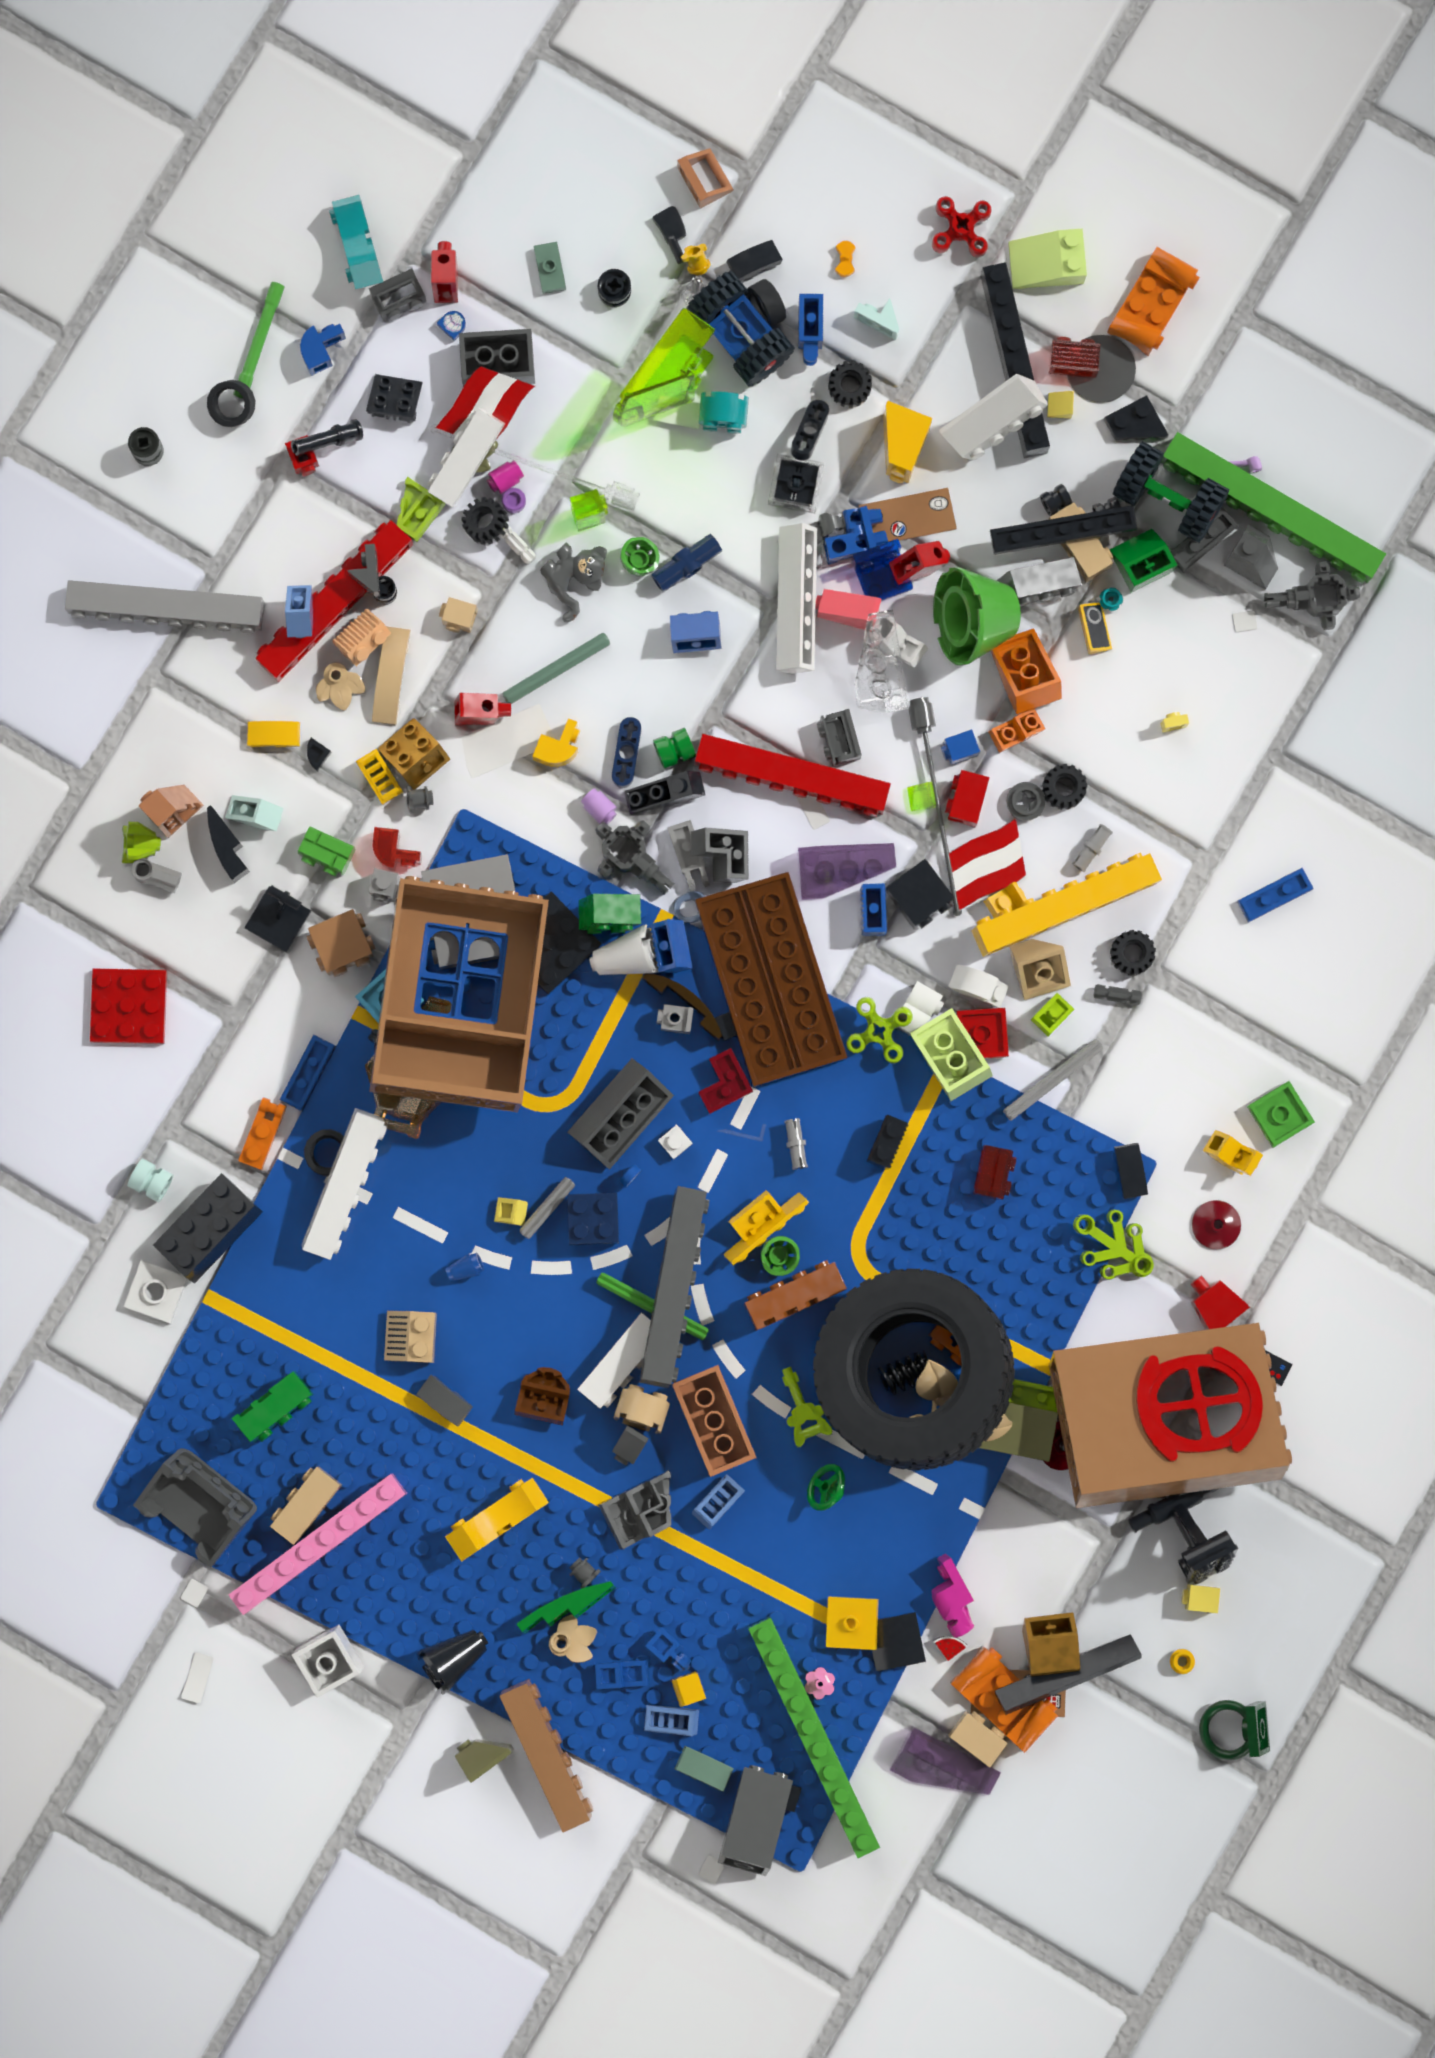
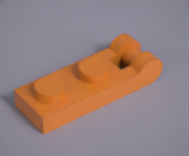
M262 1098L239 1157V1162L260 1170L263 1169L285 1114L286 1105L281 1103L276 1105L271 1103L270 1099ZM267 1112L275 1114L273 1121L265 1119Z

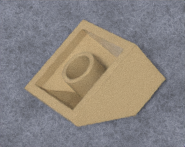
M1035 939L1009 946L1013 967L1024 1000L1071 986L1063 946Z

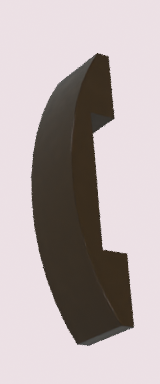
M645 973L642 977L643 981L661 995L669 988L704 1017L700 1023L702 1029L717 1041L722 1038L720 1028L714 1016L693 992L669 978Z

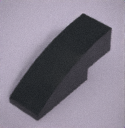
M210 805L207 807V818L211 840L223 868L235 884L250 872L236 854L243 846Z

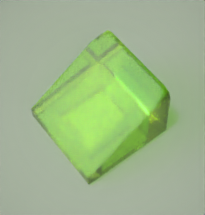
M932 781L907 787L911 811L935 808L936 801Z

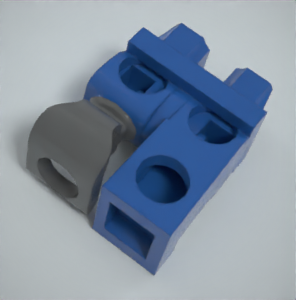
M867 506L844 510L841 513V517L833 516L829 513L819 515L818 522L822 539L824 540L823 546L828 565L852 557L873 554L876 549L888 544L885 531L873 533L872 525L883 522L881 509L868 510ZM835 529L836 531L842 529L846 531V534L828 538Z

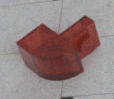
M374 827L373 851L383 867L396 872L397 862H401L400 866L415 868V864L421 865V851L399 849L400 831L398 829Z

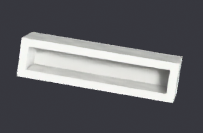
M478 408L477 411H471L465 421L468 426L464 433L462 431L458 432L453 441L456 446L451 453L446 452L440 462L443 465L439 474L434 472L428 482V485L431 486L428 492L451 507L456 506L505 425L504 422L482 408Z
M642 1313L578 1388L583 1395L600 1409L603 1405L608 1408L617 1397L613 1394L617 1388L621 1386L624 1389L633 1378L630 1375L635 1367L640 1370L642 1367L651 1321Z

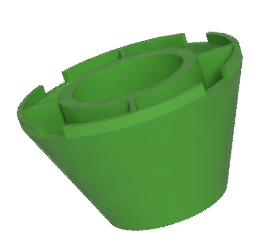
M960 567L949 568L948 572L942 573L935 588L933 618L934 624H939L941 637L937 639L943 653L953 664H970L1016 635L1020 626L1021 612L1018 597L1011 586Z

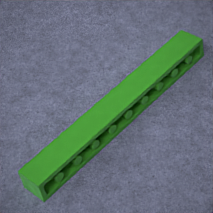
M1179 432L1176 433L1164 453L1161 463L1164 464L1163 467L1167 471L1183 475L1184 480L1192 485L1198 484L1202 486L1205 480L1210 478L1230 489L1225 500L1229 507L1235 510H1243L1251 520L1256 522L1260 520L1267 524V528L1276 534H1284L1289 537L1288 540L1294 545H1303L1309 549L1310 554L1317 558L1323 557L1327 559L1332 567L1340 571L1344 569L1351 574L1354 580L1360 583H1369L1386 556L1385 552Z
M769 1616L749 1626L750 1634L857 1858L879 1849V1843L771 1617Z

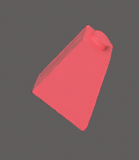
M824 589L822 596L817 595L816 598L817 617L871 632L875 626L881 598Z

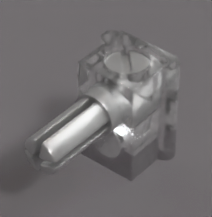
M695 276L691 281L679 286L677 289L685 305H687L694 299L693 297L701 292L700 290L705 285L700 276ZM687 290L692 291L690 294L685 293Z

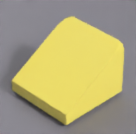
M1074 391L1048 393L1047 417L1071 419L1073 415Z
M498 1197L494 1222L523 1226L525 1224L528 1203L522 1200Z

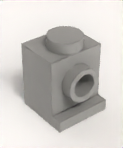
M664 1004V1009L658 1010L657 1024H661V1031L690 1034L693 1008ZM677 1014L680 1019L678 1022H672L670 1016Z

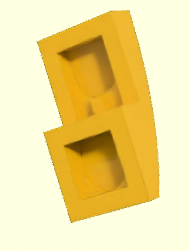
M249 721L247 746L300 747V722Z

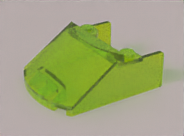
M683 308L620 393L619 397L621 400L615 405L613 420L620 426L626 427L695 401V390L702 381L700 376L714 358L713 354L703 347L714 334L715 329L686 308Z

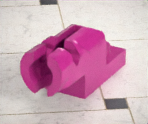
M943 1554L937 1558L940 1564L937 1569L942 1578L948 1580L932 1589V1598L942 1619L948 1621L946 1625L954 1638H958L974 1628L966 1606L974 1600L952 1559L947 1554Z

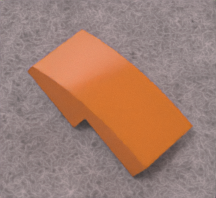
M1034 708L992 728L988 733L998 752L1001 753L1044 731L1045 727Z

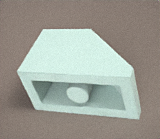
M232 795L225 818L259 829L277 831L278 825L281 822L283 808L263 799Z

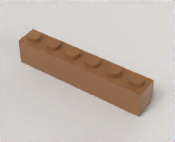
M527 1679L503 1690L499 1695L562 1832L590 1821L591 1812L594 1811L589 1798H584L580 1790L583 1789V1785L577 1774L573 1775L570 1768L572 1766L571 1758L567 1752L563 1753L561 1749V1737L557 1729L553 1730L549 1723L551 1716L547 1707H542L538 1699L541 1695L535 1683L531 1684L530 1679Z

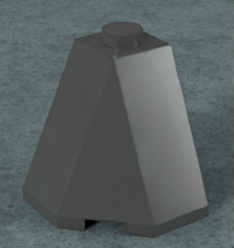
M1248 524L1224 566L1266 590L1278 570L1270 536Z

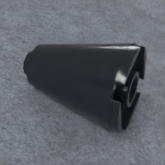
M471 1630L421 1649L416 1655L418 1660L423 1659L426 1664L422 1668L437 1690L441 1688V1694L444 1695L487 1651L485 1645L488 1644V1641L481 1631L477 1633L475 1630Z

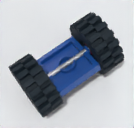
M733 271L725 272L722 276L719 275L714 281L709 282L706 287L700 290L699 294L693 297L694 299L689 302L686 308L702 330L709 328L736 362L733 364L734 370L748 387L754 386L756 383L758 384L763 379L765 380L769 377L771 373H774L778 367L784 364V361L789 359L790 355L794 352L793 350H795V347L778 328L772 329L746 297L748 289Z

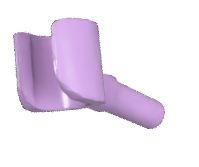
M1256 456L1243 461H1228L1237 467L1248 466L1250 473L1262 470L1261 461Z

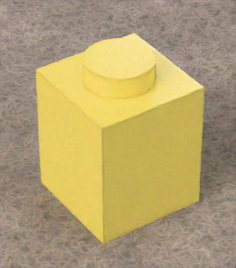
M1187 1584V1589L1182 1591V1604H1185V1609L1218 1613L1220 1588Z

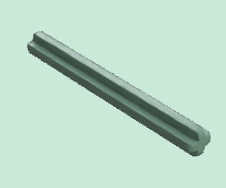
M605 633L597 635L502 693L505 701L511 702V704L606 648L610 645L607 635Z

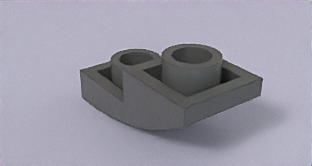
M434 1375L429 1376L416 1394L435 1411L458 1427L473 1408L462 1396L449 1389Z

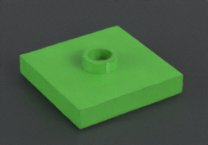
M1290 1081L1246 1106L1272 1148L1315 1123Z

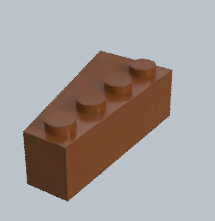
M828 1260L814 1266L816 1271L806 1274L804 1270L791 1276L793 1281L785 1285L783 1281H780L770 1286L771 1291L763 1295L759 1291L748 1296V1301L744 1303V1306L756 1331L846 1290L847 1288L835 1262L829 1264Z

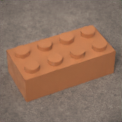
M718 1365L672 1384L710 1477L756 1458Z

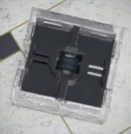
M777 454L768 505L815 514L825 463L813 460L799 462L792 456Z

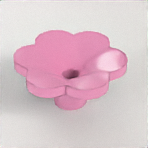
M818 1667L814 1672L811 1671L806 1674L807 1683L805 1690L807 1693L813 1694L816 1699H822L825 1695L833 1693L834 1687L832 1684L835 1678L832 1673H827L824 1668Z

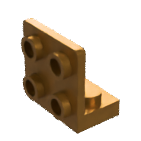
M415 718L411 719L378 748L379 752L393 765L413 790L417 789L451 760L438 741Z

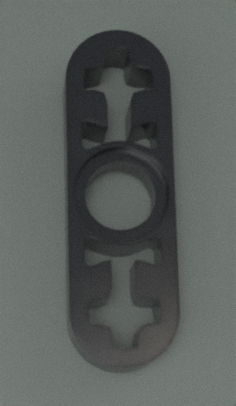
M813 400L806 409L791 446V455L796 460H808L813 454L829 415V406L825 401ZM817 410H820L821 412L819 413L817 419H815L814 413H816ZM810 426L815 428L817 432L808 434L804 431V428ZM803 441H805L806 448H804L803 451L799 450L803 444Z

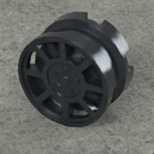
M609 269L602 273L598 279V295L600 300L610 307L624 305L631 296L629 276L619 269Z

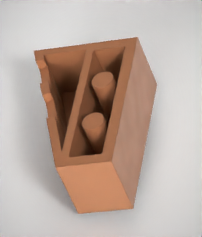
M185 785L158 788L153 792L150 790L140 799L141 803L138 805L167 838L174 834L204 806Z

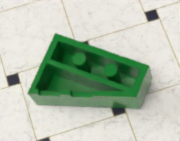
M292 1371L270 1388L262 1397L253 1401L241 1414H237L231 1419L250 1442H256L258 1439L263 1442L273 1434L271 1431L273 1427L277 1424L283 1426L293 1418L290 1414L298 1408L301 1411L312 1402L310 1397L314 1394L297 1372Z

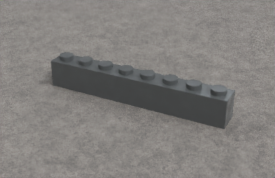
M677 1186L674 1192L639 1383L669 1388L672 1382L676 1383L679 1368L675 1367L676 1358L681 1357L683 1344L679 1343L680 1335L685 1334L687 1319H684L685 1309H690L692 1295H688L689 1286H694L696 1271L692 1270L694 1261L698 1262L701 1247H697L698 1237H703L705 1224L701 1223L703 1214H707L709 1208V1200L706 1199L707 1192Z

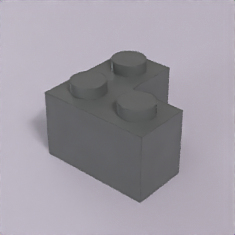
M706 827L691 831V856L713 857V882L737 883L749 879L748 831Z

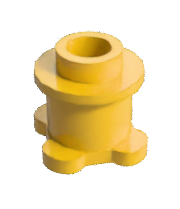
M706 244L690 245L684 249L685 253L681 256L683 262L688 263L687 270L690 274L703 275L709 269L711 263L709 259H706L704 253L707 250Z

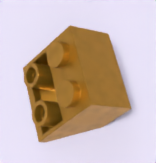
M1073 1612L1024 1618L1022 1633L1031 1676L1080 1671L1078 1633Z

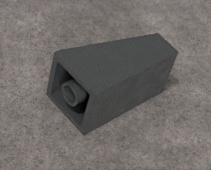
M750 1765L749 1768L744 1767L717 1863L762 1876L768 1874L771 1869L793 1780L788 1779V1775L774 1772L773 1775L764 1772L763 1768Z

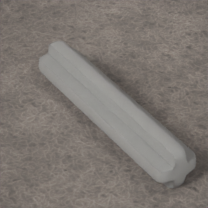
M565 1177L521 1227L520 1233L527 1239L532 1237L575 1187L574 1182Z

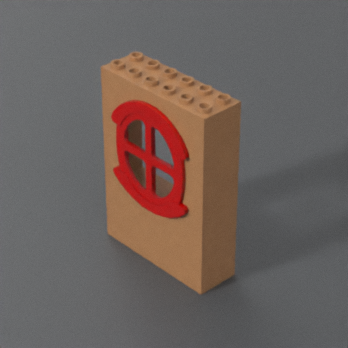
M1259 1323L1053 1351L1049 1363V1371L1076 1508L1282 1480L1290 1464H1292V1455L1290 1449H1286L1284 1440L1287 1439L1285 1425H1281L1279 1416L1282 1415L1281 1404L1275 1399L1276 1381L1274 1377L1271 1378L1270 1376L1271 1358L1269 1354L1265 1353L1266 1335L1264 1330H1260ZM1209 1367L1226 1374L1235 1382L1238 1392L1235 1394L1205 1397L1202 1394L1198 1368ZM1182 1369L1187 1370L1193 1398L1185 1401L1159 1403L1157 1393L1162 1383L1173 1373ZM1239 1403L1242 1406V1414L1237 1424L1224 1435L1213 1437L1210 1433L1206 1408ZM1195 1410L1198 1416L1201 1439L1192 1440L1175 1434L1162 1422L1161 1415L1168 1412Z

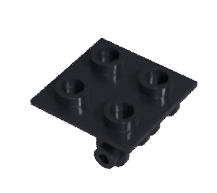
M375 374L366 408L367 414H372V417L383 418L386 415L388 420L390 416H393L394 421L399 417V420L407 421V423L416 421V408L423 382Z

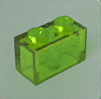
M597 489L569 497L571 512L578 532L606 523L605 515H608L607 502L604 494L599 496Z

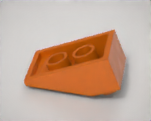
M1034 628L1016 634L1011 639L991 650L1005 691L1016 714L1062 699L1061 680Z

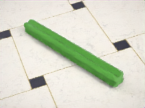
M605 1273L599 1275L596 1281L599 1286L652 1313L654 1299ZM684 1316V1319H687L685 1332L700 1340H704L708 1333V1328Z

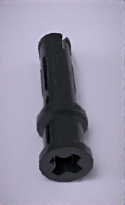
M353 419L345 425H333L330 430L292 440L291 448L293 453L298 456L334 444L342 446L347 441L362 440L363 428L357 419Z

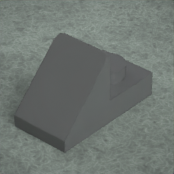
M365 544V552H361L362 567L367 568L348 570V574L374 597H380L377 549L375 544Z

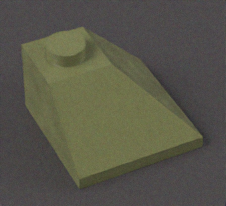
M468 1739L457 1747L459 1752L455 1755V1758L467 1779L472 1783L509 1756L514 1748L511 1744L479 1739L471 1743Z

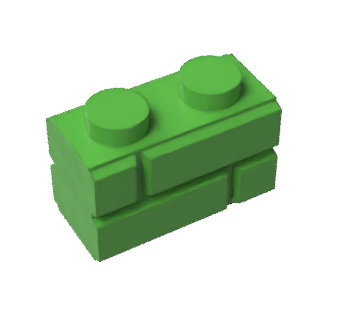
M310 826L297 853L302 857V862L313 867L317 863L324 867V872L336 877L337 874H345L356 849L354 846Z

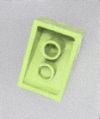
M1083 228L1057 230L1008 242L1012 289L1084 284L1087 270Z
M952 1008L910 1033L950 1101L993 1076L988 1063Z

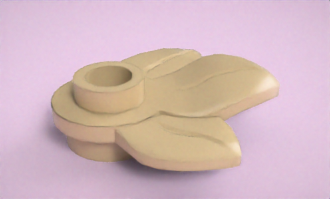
M337 662L331 663L325 668L324 678L316 687L317 698L320 702L330 698L333 704L343 711L349 707L352 693L361 694L365 692V686L361 677L357 673L348 672L344 665ZM334 670L340 672L341 676L339 679L331 677V673Z
M573 1614L568 1615L558 1623L557 1632L549 1639V1648L554 1655L566 1656L575 1663L589 1661L593 1656L587 1647L594 1641L597 1630L590 1626H578L577 1619ZM559 1641L566 1642L564 1648H558L557 1644Z

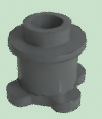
M406 786L409 813L414 814V809L425 808L429 810V805H433L432 790L428 791L427 786H424L423 789L411 790L410 786Z
M579 1558L569 1567L572 1570L570 1576L573 1575L582 1584L581 1589L585 1588L601 1572L600 1569L595 1570L587 1562L588 1558L585 1560Z

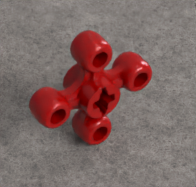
M948 196L939 198L935 206L936 212L940 217H945L949 221V229L946 232L935 234L932 239L933 250L937 253H945L950 248L951 243L958 240L965 241L968 244L969 252L973 257L979 258L984 256L988 249V243L986 239L975 234L974 226L979 221L983 222L989 219L992 212L991 205L987 201L981 200L976 202L970 213H958L953 199ZM942 205H947L949 208L944 209ZM979 209L985 210V213L979 212ZM938 241H943L945 244L940 245ZM975 245H980L982 248L977 249Z

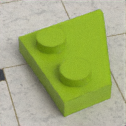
M407 477L405 479L406 488L404 498L401 500V513L398 515L397 526L411 539L418 542L446 504L429 493L423 486Z

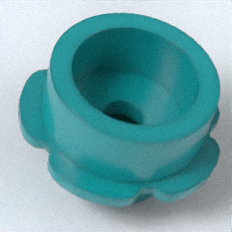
M1110 587L1100 593V605L1104 609L1115 611L1123 603V596L1116 588Z

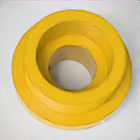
M1178 1649L1172 1653L1170 1666L1176 1673L1187 1674L1194 1668L1195 1659L1190 1651ZM1180 1657L1186 1658V1664L1184 1666L1178 1665V1659Z

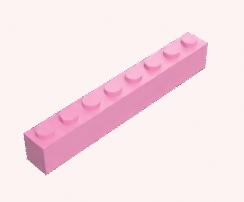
M390 1474L230 1593L229 1597L243 1615L247 1614L408 1493L394 1474Z

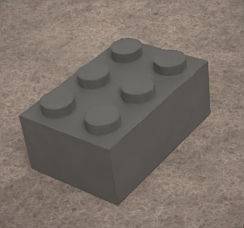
M531 329L459 333L463 387L472 374L481 366L523 382L535 384Z

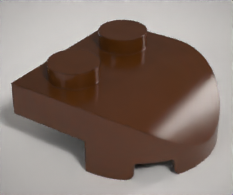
M541 1367L526 1375L521 1382L514 1415L563 1426L569 1401L570 1386L562 1377V1373L553 1368Z

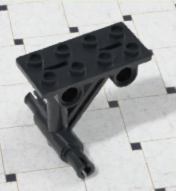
M1218 1489L1169 1495L1155 1504H1149L1146 1507L1147 1510L1128 1519L1134 1533L1153 1523L1159 1525L1171 1518L1175 1520L1189 1546L1186 1551L1181 1553L1182 1558L1178 1560L1179 1566L1186 1577L1187 1584L1194 1582L1197 1585L1207 1580L1210 1575L1209 1573L1215 1570L1218 1574L1228 1569L1239 1549L1226 1530L1207 1540L1188 1510L1202 1503L1203 1497Z

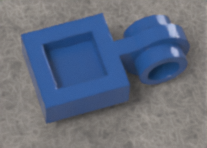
M661 1627L645 1645L663 1663L670 1656L673 1657L674 1660L671 1663L680 1672L690 1668L689 1664L692 1661L682 1652L678 1655L674 1652L680 1646V1643L664 1628Z

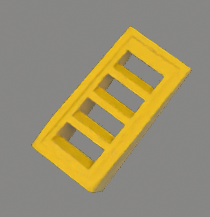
M377 749L356 761L382 805L403 793ZM375 759L378 760V763L368 769L365 768V765ZM381 767L384 771L371 778L370 774ZM388 776L389 780L376 786V782ZM393 784L394 788L384 795L381 794L380 791Z

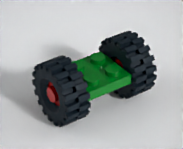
M1142 441L1130 457L1129 462H1127L1112 494L1133 506L1138 503L1147 488L1149 489L1147 493L1162 501L1163 497L1170 500L1168 505L1180 512H1183L1184 509L1187 510L1178 532L1200 543L1217 517L1230 489L1207 478L1193 501L1153 479L1164 453Z

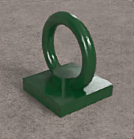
M1221 1700L1210 1705L1204 1711L1199 1723V1735L1204 1747L1212 1755L1223 1760H1237L1248 1753L1249 1757H1260L1270 1752L1266 1701H1257L1244 1706L1233 1700ZM1232 1710L1243 1717L1242 1736L1245 1743L1238 1749L1224 1750L1212 1741L1209 1734V1724L1213 1716L1218 1712Z

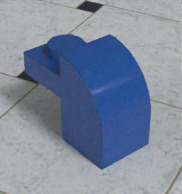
M340 324L328 325L319 334L313 325L304 333L300 343V350L311 376L333 366L326 348L346 339Z

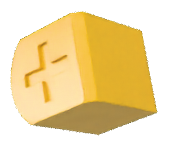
M694 1671L671 1680L680 1707L706 1699L697 1672Z

